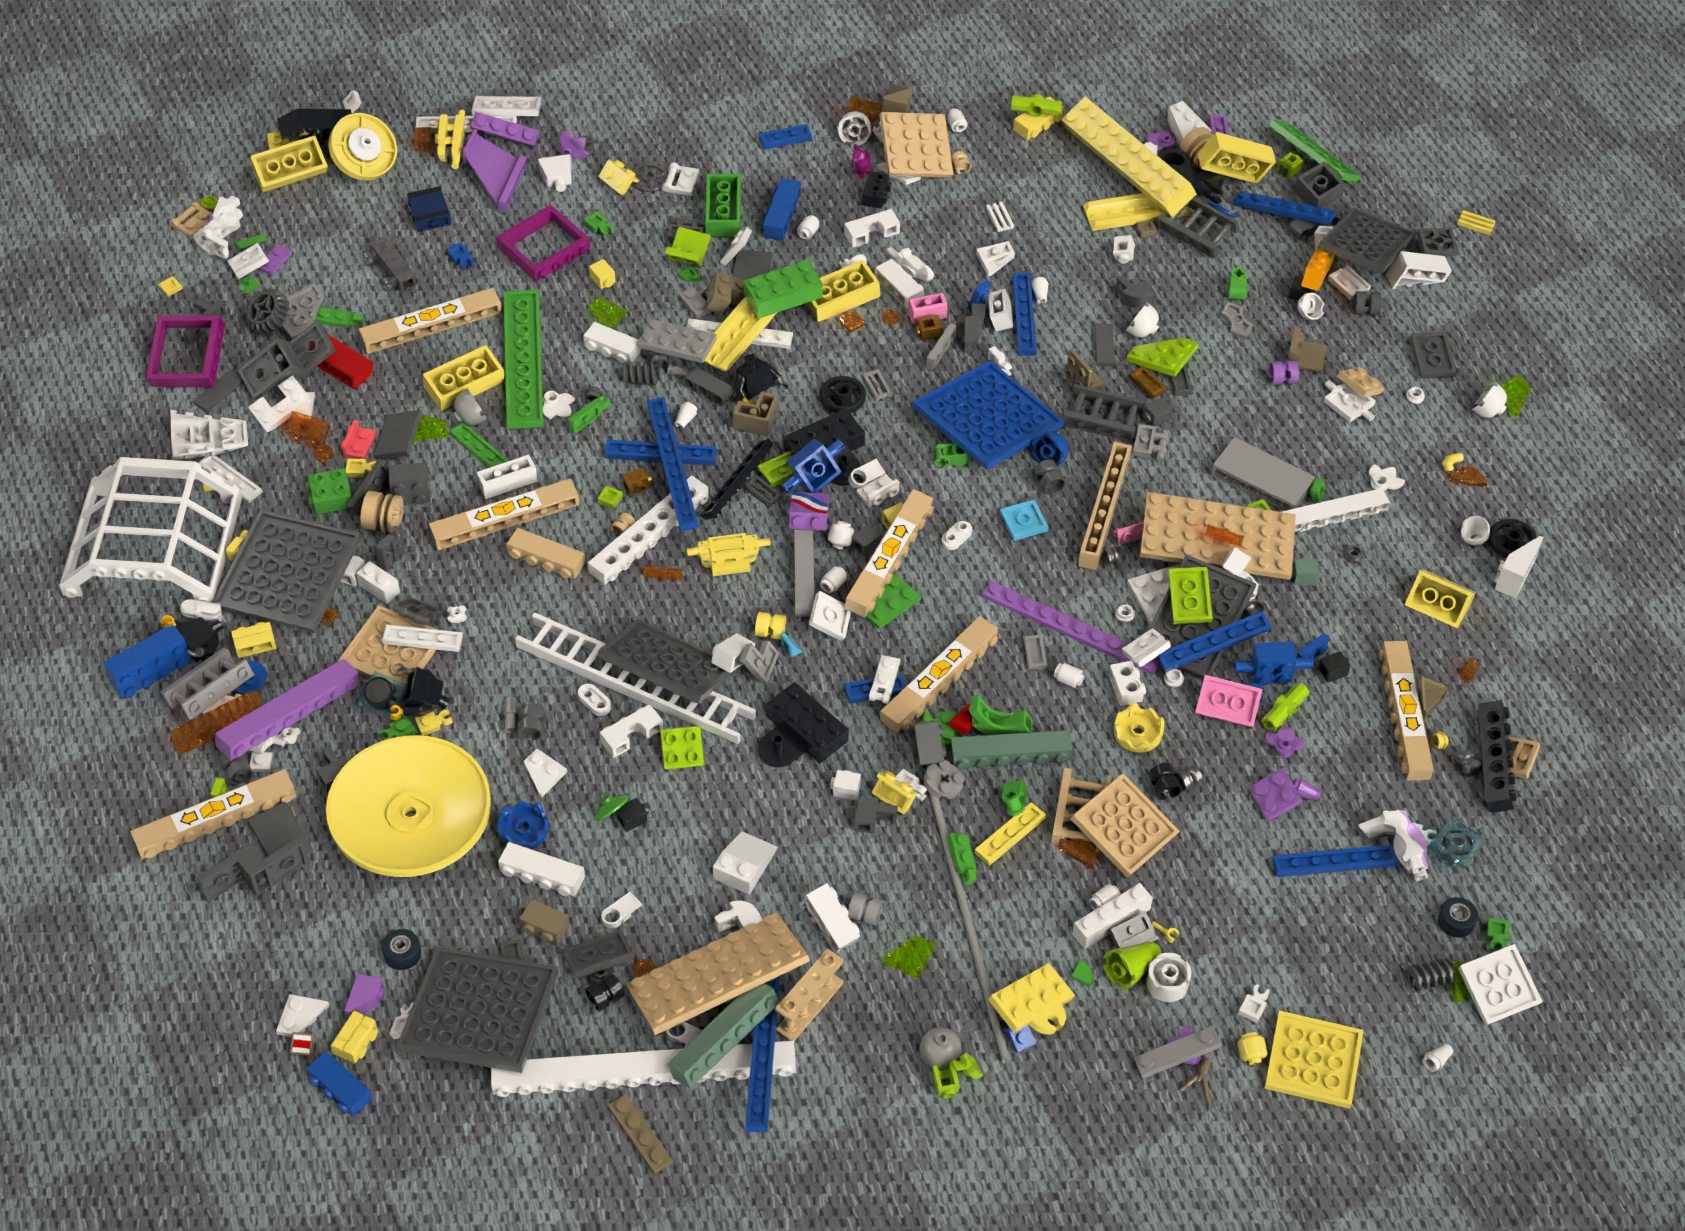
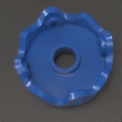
M519 801L512 808L505 805L501 809L497 828L499 837L506 846L510 842L532 850L546 839L549 832V822L540 803L529 804L525 801ZM522 825L529 827L526 831L518 830Z

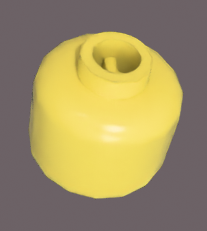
M1257 1032L1241 1035V1039L1237 1042L1240 1059L1244 1062H1249V1065L1261 1064V1059L1267 1056L1264 1037L1258 1035Z

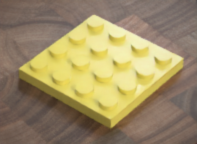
M1279 1011L1264 1089L1350 1109L1364 1030Z

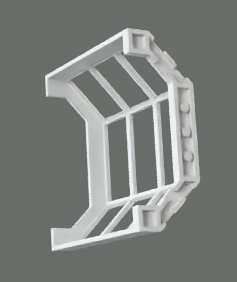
M120 457L113 466H108L98 477L95 476L91 479L59 584L63 596L68 598L82 597L83 593L80 585L92 576L135 578L139 580H167L191 592L194 600L212 602L220 586L227 559L226 548L231 543L242 500L240 489L235 485L230 486L223 482L224 478L214 472L208 473L201 469L202 465L197 462ZM122 475L187 479L182 497L116 493ZM194 479L219 492L222 503L230 504L226 521L189 500ZM97 495L105 496L103 499L94 504ZM113 500L180 504L173 530L106 526ZM105 505L99 527L85 536L91 514ZM187 506L224 528L218 553L213 552L180 532ZM104 533L171 537L164 563L96 559ZM95 538L89 560L75 570L81 547ZM178 539L215 560L209 587L171 566Z

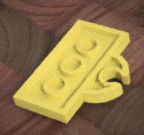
M1048 963L992 994L988 1001L1014 1033L1030 1025L1035 1031L1051 1035L1057 1029L1060 1030L1065 1024L1066 1014L1062 1005L1073 999L1075 995ZM1047 1019L1052 1020L1055 1026L1051 1025Z

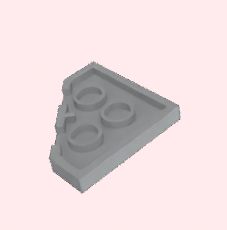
M315 283L287 297V300L290 302V310L287 311L289 316L285 318L287 322L282 323V328L292 340L313 324L324 297Z

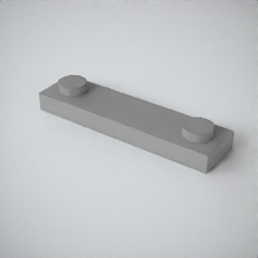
M1211 1026L1136 1056L1134 1060L1142 1079L1219 1049L1222 1047V1044L1214 1026Z

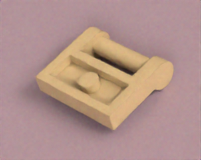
M194 201L186 211L177 218L171 219L169 223L172 227L194 238V234L205 225L213 213L202 208ZM194 212H197V213H196L193 217H191L188 221H186L184 224H181L184 220H186V219H187L189 216H191Z

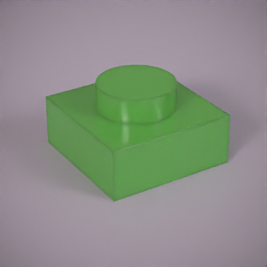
M1316 478L1314 484L1310 486L1309 495L1312 497V503L1315 504L1321 503L1325 494L1324 479Z

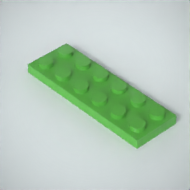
M1278 120L1270 122L1269 126L1273 128L1275 134L1284 136L1287 143L1296 145L1297 150L1303 154H1308L1311 161L1315 163L1325 162L1341 180L1357 182L1360 178V175L1289 122Z

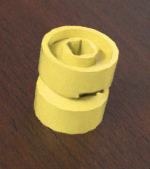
M758 612L755 636L766 638L770 635L772 639L781 640V635L785 631L786 616L775 614L772 617L770 613Z

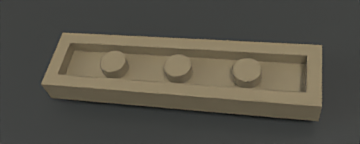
M627 1094L608 1104L609 1110L654 1174L673 1163L672 1158Z

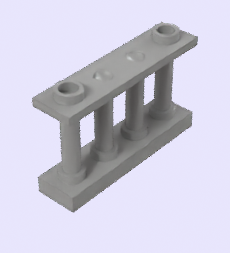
M222 648L160 691L171 709L180 704L188 719L191 720L253 677L254 674L246 659L235 664L228 649Z

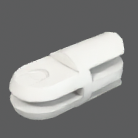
M189 599L183 601L180 606L184 617L192 619L202 617L205 621L213 622L216 619L220 622L222 621L221 605L218 603Z

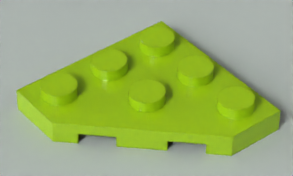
M1177 338L1135 346L1127 355V362L1175 377L1198 349V342Z

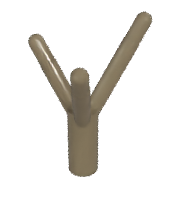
M1204 1057L1198 1073L1186 1082L1179 1091L1183 1092L1196 1080L1199 1082L1202 1079L1207 1104L1211 1105L1206 1078L1211 1059Z

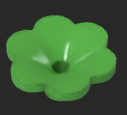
M246 277L240 281L238 288L240 291L248 294L259 289L260 281L255 280L253 277Z

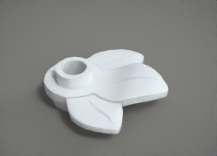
M546 392L543 397L544 416L548 419H552L555 415L570 417L571 408L569 404L573 403L575 398L567 393Z
M1374 464L1369 470L1371 487L1374 490H1396L1405 483V480L1396 478L1395 467L1381 470L1380 467Z

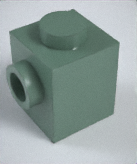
M1302 558L1294 560L1291 576L1294 579V584H1317L1319 578L1317 559Z

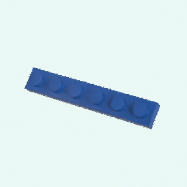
M1239 191L1233 199V205L1328 226L1335 217L1334 210L1267 197L1262 194H1253L1247 191Z
M1013 273L1018 355H1036L1030 273Z
M607 440L605 458L662 462L657 443ZM677 444L682 463L715 465L716 447Z
M1261 611L1169 648L1158 655L1157 658L1166 673L1271 630V625L1264 612Z
M1393 845L1273 855L1272 858L1276 877L1394 867L1398 863Z

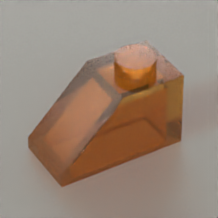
M851 95L846 105L845 114L857 111L866 115L870 121L880 120L882 103Z

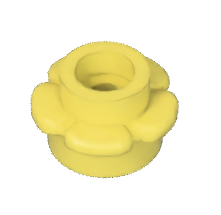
M1439 731L1431 736V744L1434 749L1442 751L1448 746L1449 740L1445 733Z

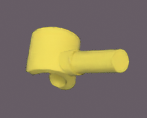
M1155 921L1152 923V926L1165 935L1166 941L1173 943L1174 938L1169 934H1173L1175 937L1179 936V931L1175 928L1167 930Z

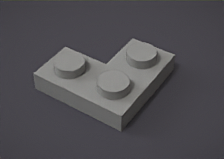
M764 641L759 651L750 643L745 645L739 660L759 682L767 683L779 652L770 641Z

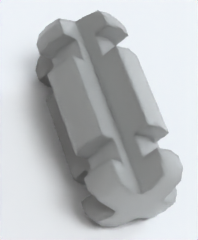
M672 364L667 368L668 375L671 373L672 376L678 378L684 377L689 372V370H684V368L678 366L672 367Z

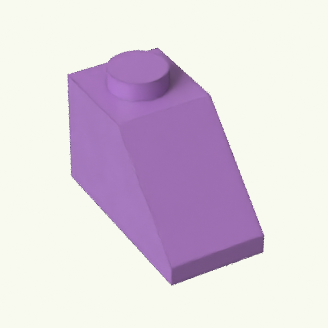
M357 974L345 1008L347 1020L353 1011L364 1014L377 1007L380 999H384L386 987L383 985L382 978Z

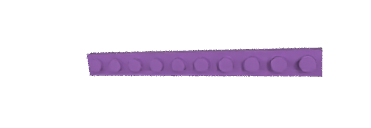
M991 581L982 593V597L1116 659L1123 662L1132 661L1123 654L1122 650L1129 643ZM1155 657L1142 667H1139L1137 663L1133 662V664L1138 669L1154 675L1160 662Z

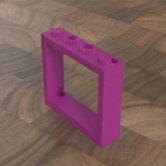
M552 205L496 236L497 247L535 282L543 277L546 278L549 273L554 270L558 271L564 264L573 262L576 257L586 254L585 252L590 250L589 237ZM552 221L556 222L576 240V242L537 265H534L513 246V244Z
M220 315L158 316L157 323L154 325V338L151 340V354L148 356V370L145 372V378L152 387H215L225 330V323ZM167 328H210L202 374H158Z

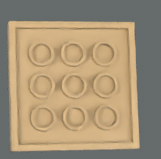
M881 112L880 122L888 175L912 177L953 176L945 114Z
M378 605L338 661L344 658L359 672L358 674L367 678H386L394 685L396 690L404 693L407 675H405L404 670L400 671L399 675H397V669L399 667H406L408 670L416 667L423 669L436 650L383 644L382 638L386 625L438 629L422 623L417 624L413 619L400 617L398 613Z
M1124 773L1070 818L1127 878L1180 832Z

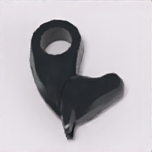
M1169 148L1162 150L1158 154V157L1165 163L1177 165L1169 166L1190 182L1197 194L1205 195L1216 204L1222 202L1219 195L1224 194L1222 187L1226 175L1203 169L1198 170L1186 152L1179 149Z

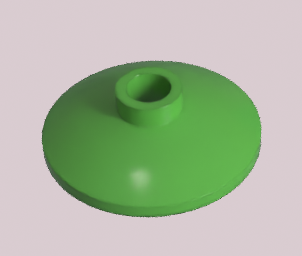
M622 794L612 798L611 795L603 798L600 801L602 806L594 817L595 820H602L614 813L628 800L629 796Z

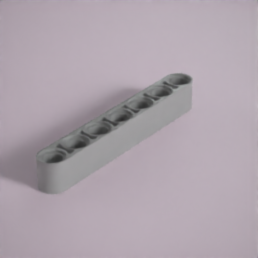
M794 529L795 617H811L814 604L813 530Z

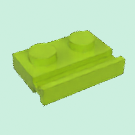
M784 453L758 465V472H761L762 477L770 486H777L793 476V471L786 463L792 457L791 453Z

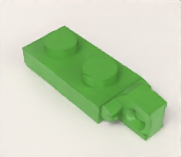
M320 307L315 321L320 322V324L348 328L353 325L363 326L364 316L350 311Z
M602 395L568 418L570 431L576 434L599 417L601 412L611 405L610 399Z
M949 833L947 841L954 869L961 873L964 885H972L974 880H976L977 871L968 834Z

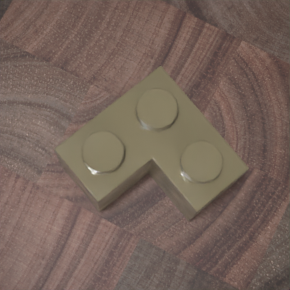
M716 271L709 283L706 309L723 315L729 304L738 306L745 297L743 280Z
M761 391L756 404L738 401L733 413L734 428L769 436L779 410V395Z

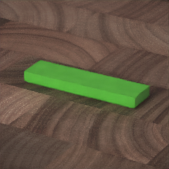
M464 422L449 431L453 438L488 468L509 461Z

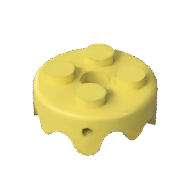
M1132 703L1126 710L1117 714L1114 724V736L1120 746L1126 750L1136 753L1148 752L1156 748L1162 740L1164 719L1163 717H1158L1154 709H1141L1137 703ZM1138 728L1141 729L1143 733L1137 734L1133 730Z

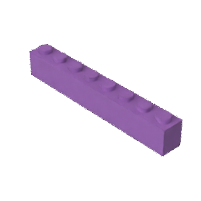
M343 658L216 732V747L230 760L243 755L249 749L258 746L261 742L292 726L293 723L300 719L306 718L310 713L324 707L332 700L338 699L349 690H353L358 684L359 672Z

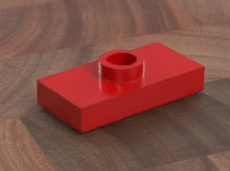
M969 703L949 723L951 728L964 735L974 727L972 725L973 716H971L969 711Z

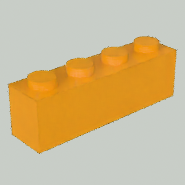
M1317 246L1306 267L1301 286L1318 291L1332 265L1335 254L1326 253Z

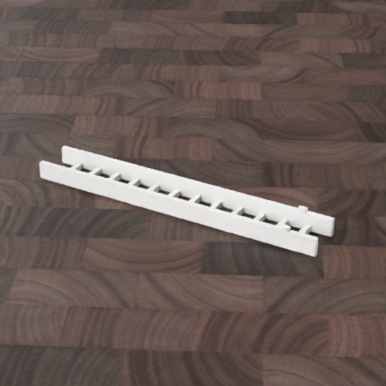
M537 613L532 615L533 625L542 628L534 641L532 642L519 635L516 637L517 648L644 704H650L653 708L692 725L700 726V728L736 744L740 742V733L727 728L728 724L736 716V713L751 720H754L756 717L755 709L714 691L705 698V700L712 702V705L704 717L692 712L697 703L691 702L687 709L675 705L680 695L674 694L669 702L659 698L658 695L663 687L657 686L652 694L641 690L646 679L640 678L635 686L623 682L629 671L623 670L618 679L607 675V672L613 665L611 663H606L601 671L593 669L589 666L598 655V650L606 644ZM548 631L559 636L550 649L539 645ZM564 639L576 643L567 656L556 652ZM581 646L592 650L584 664L573 660ZM718 706L730 710L721 725L709 720Z

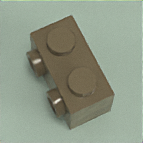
M533 899L520 917L521 929L526 934L536 935L544 942L556 945L559 944L570 926L569 915Z

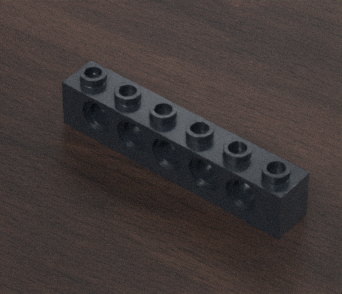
M1502 700L1479 703L1486 805L1490 812L1513 810L1514 801H1517L1515 789L1512 787L1515 784V776L1513 772L1511 773V768H1514L1513 757L1510 756V751H1513L1511 739H1508V735H1511V727L1507 723V719L1510 718L1509 708L1504 706Z

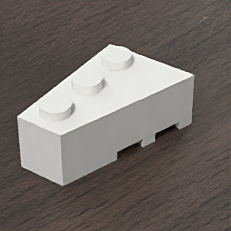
M1183 101L1169 106L1167 121L1179 147L1184 137L1198 127H1206L1212 132Z
M1401 251L1387 271L1386 277L1391 288L1397 289L1396 286L1400 285L1412 287L1414 283L1426 285L1445 282L1451 273V269L1445 256Z
M828 883L807 894L800 907L808 909L813 916L810 920L813 924L817 922L822 930L821 934L833 950L838 952L857 941L860 937V931L857 925L849 919L846 907L837 900L838 896L834 888H830Z

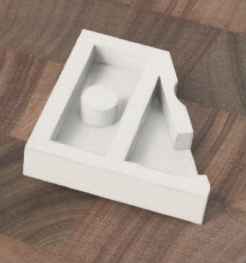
M746 227L743 231L740 229L736 233L730 248L720 260L721 264L726 266L745 246L752 232L751 229Z
M1009 241L976 250V254L988 277L1015 258V252Z
M536 749L524 760L527 772H529L530 778L540 797H543L567 773L565 767L539 749Z
M290 994L276 1033L292 1037V1032L303 1033L307 1026H310L324 1010L329 1008V1002Z

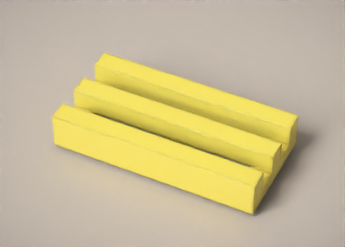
M1463 210L1457 225L1490 235L1496 221Z

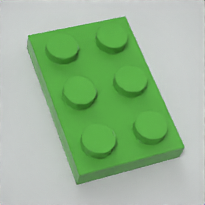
M896 573L893 575L891 582L883 587L885 590L881 598L875 600L874 610L868 612L865 617L879 630L921 600V595Z

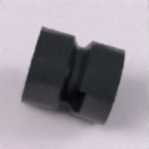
M1161 763L1150 769L1148 775L1160 800H1166L1165 792H1169L1171 798L1177 797L1182 792V786L1179 779L1175 776L1176 773L1171 763Z
M612 973L600 979V984L595 982L585 988L589 1001L596 1006L595 1009L598 1012L607 1008L610 1001L615 1003L625 996L620 982Z

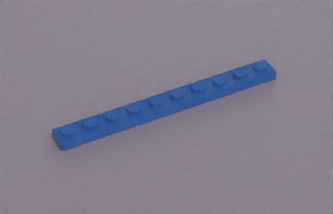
M665 397L647 400L680 531L699 528Z
M780 976L764 983L774 989L778 1000ZM775 1008L754 1027L745 1124L746 1132L768 1133L777 1012Z

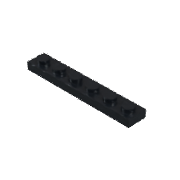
M770 439L759 441L700 514L703 519H715L722 513L721 509L731 502L733 494L741 489L740 485L750 478L752 470L756 469L760 465V460L769 454V449L774 444Z

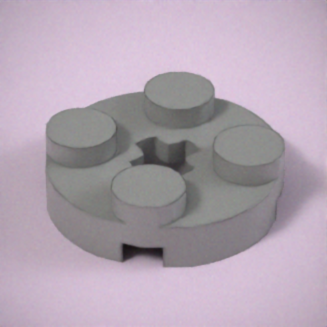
M947 760L931 764L924 773L925 788L929 793L938 798L941 796L947 797V799L956 797L960 793L965 781L960 771ZM944 778L947 782H941L940 779Z

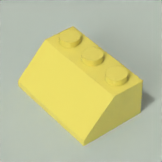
M1422 569L1419 571L1405 605L1458 628L1476 592Z

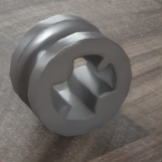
M1111 547L1110 550L1104 549L1103 553L1107 565H1111L1112 562L1117 564L1118 554L1114 547Z

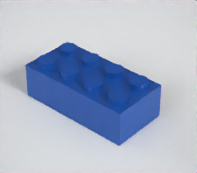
M172 624L108 659L103 664L110 684L121 699L132 697L136 691L144 687L151 686L154 681L161 677L169 676L177 668L185 667L191 659L187 652L185 639Z

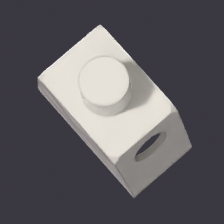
M570 154L538 159L539 170L547 187H556L558 192L565 191L566 185L571 184Z

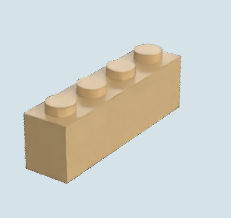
M520 528L516 529L507 542L508 554L512 558H520L532 566L538 565L547 572L559 573L566 579L572 578L575 580L585 565V554L583 552Z

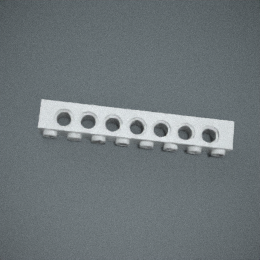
M690 476L687 479L694 509H696L700 504L703 505L707 502L709 497L708 486L694 476ZM671 493L588 562V571L592 576L604 585L609 581H614L622 570H627L635 559H640L648 548H653L661 537H666L674 526H679Z

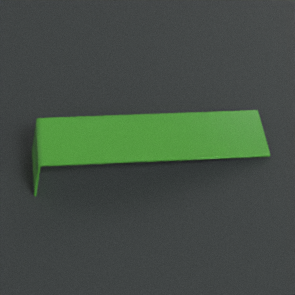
M264 234L236 242L235 247L241 252L242 248L267 241L268 239Z

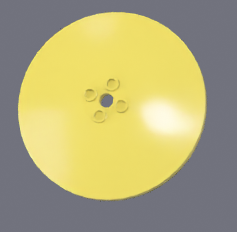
M419 735L401 736L376 743L349 760L331 785L327 798L326 815L334 842L341 852L353 863L380 875L413 877L432 873L447 867L464 856L476 844L489 819L491 797L488 781L482 768L465 750L453 743L435 737ZM409 811L416 812L412 817L406 816V813Z

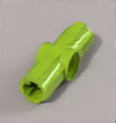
M1039 94L1032 95L1031 97L1012 96L1011 110L1026 111L1034 117L1041 116L1042 114L1061 115L1062 101L1047 100Z
M1296 683L1285 695H1280L1275 701L1273 708L1262 718L1261 723L1270 731H1276L1286 719L1290 720L1291 718L1289 717L1297 712L1300 704L1309 696L1310 691L1307 689V686L1303 683Z

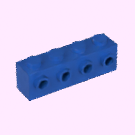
M781 178L780 183L776 184L775 196L771 197L770 208L768 207L766 210V219H763L761 224L763 237L784 240L801 195V181Z

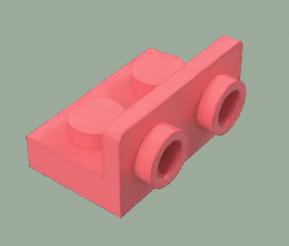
M354 420L352 425L348 427L345 440L343 439L341 442V450H343L344 457L366 459L376 438L377 431L361 428L358 421Z

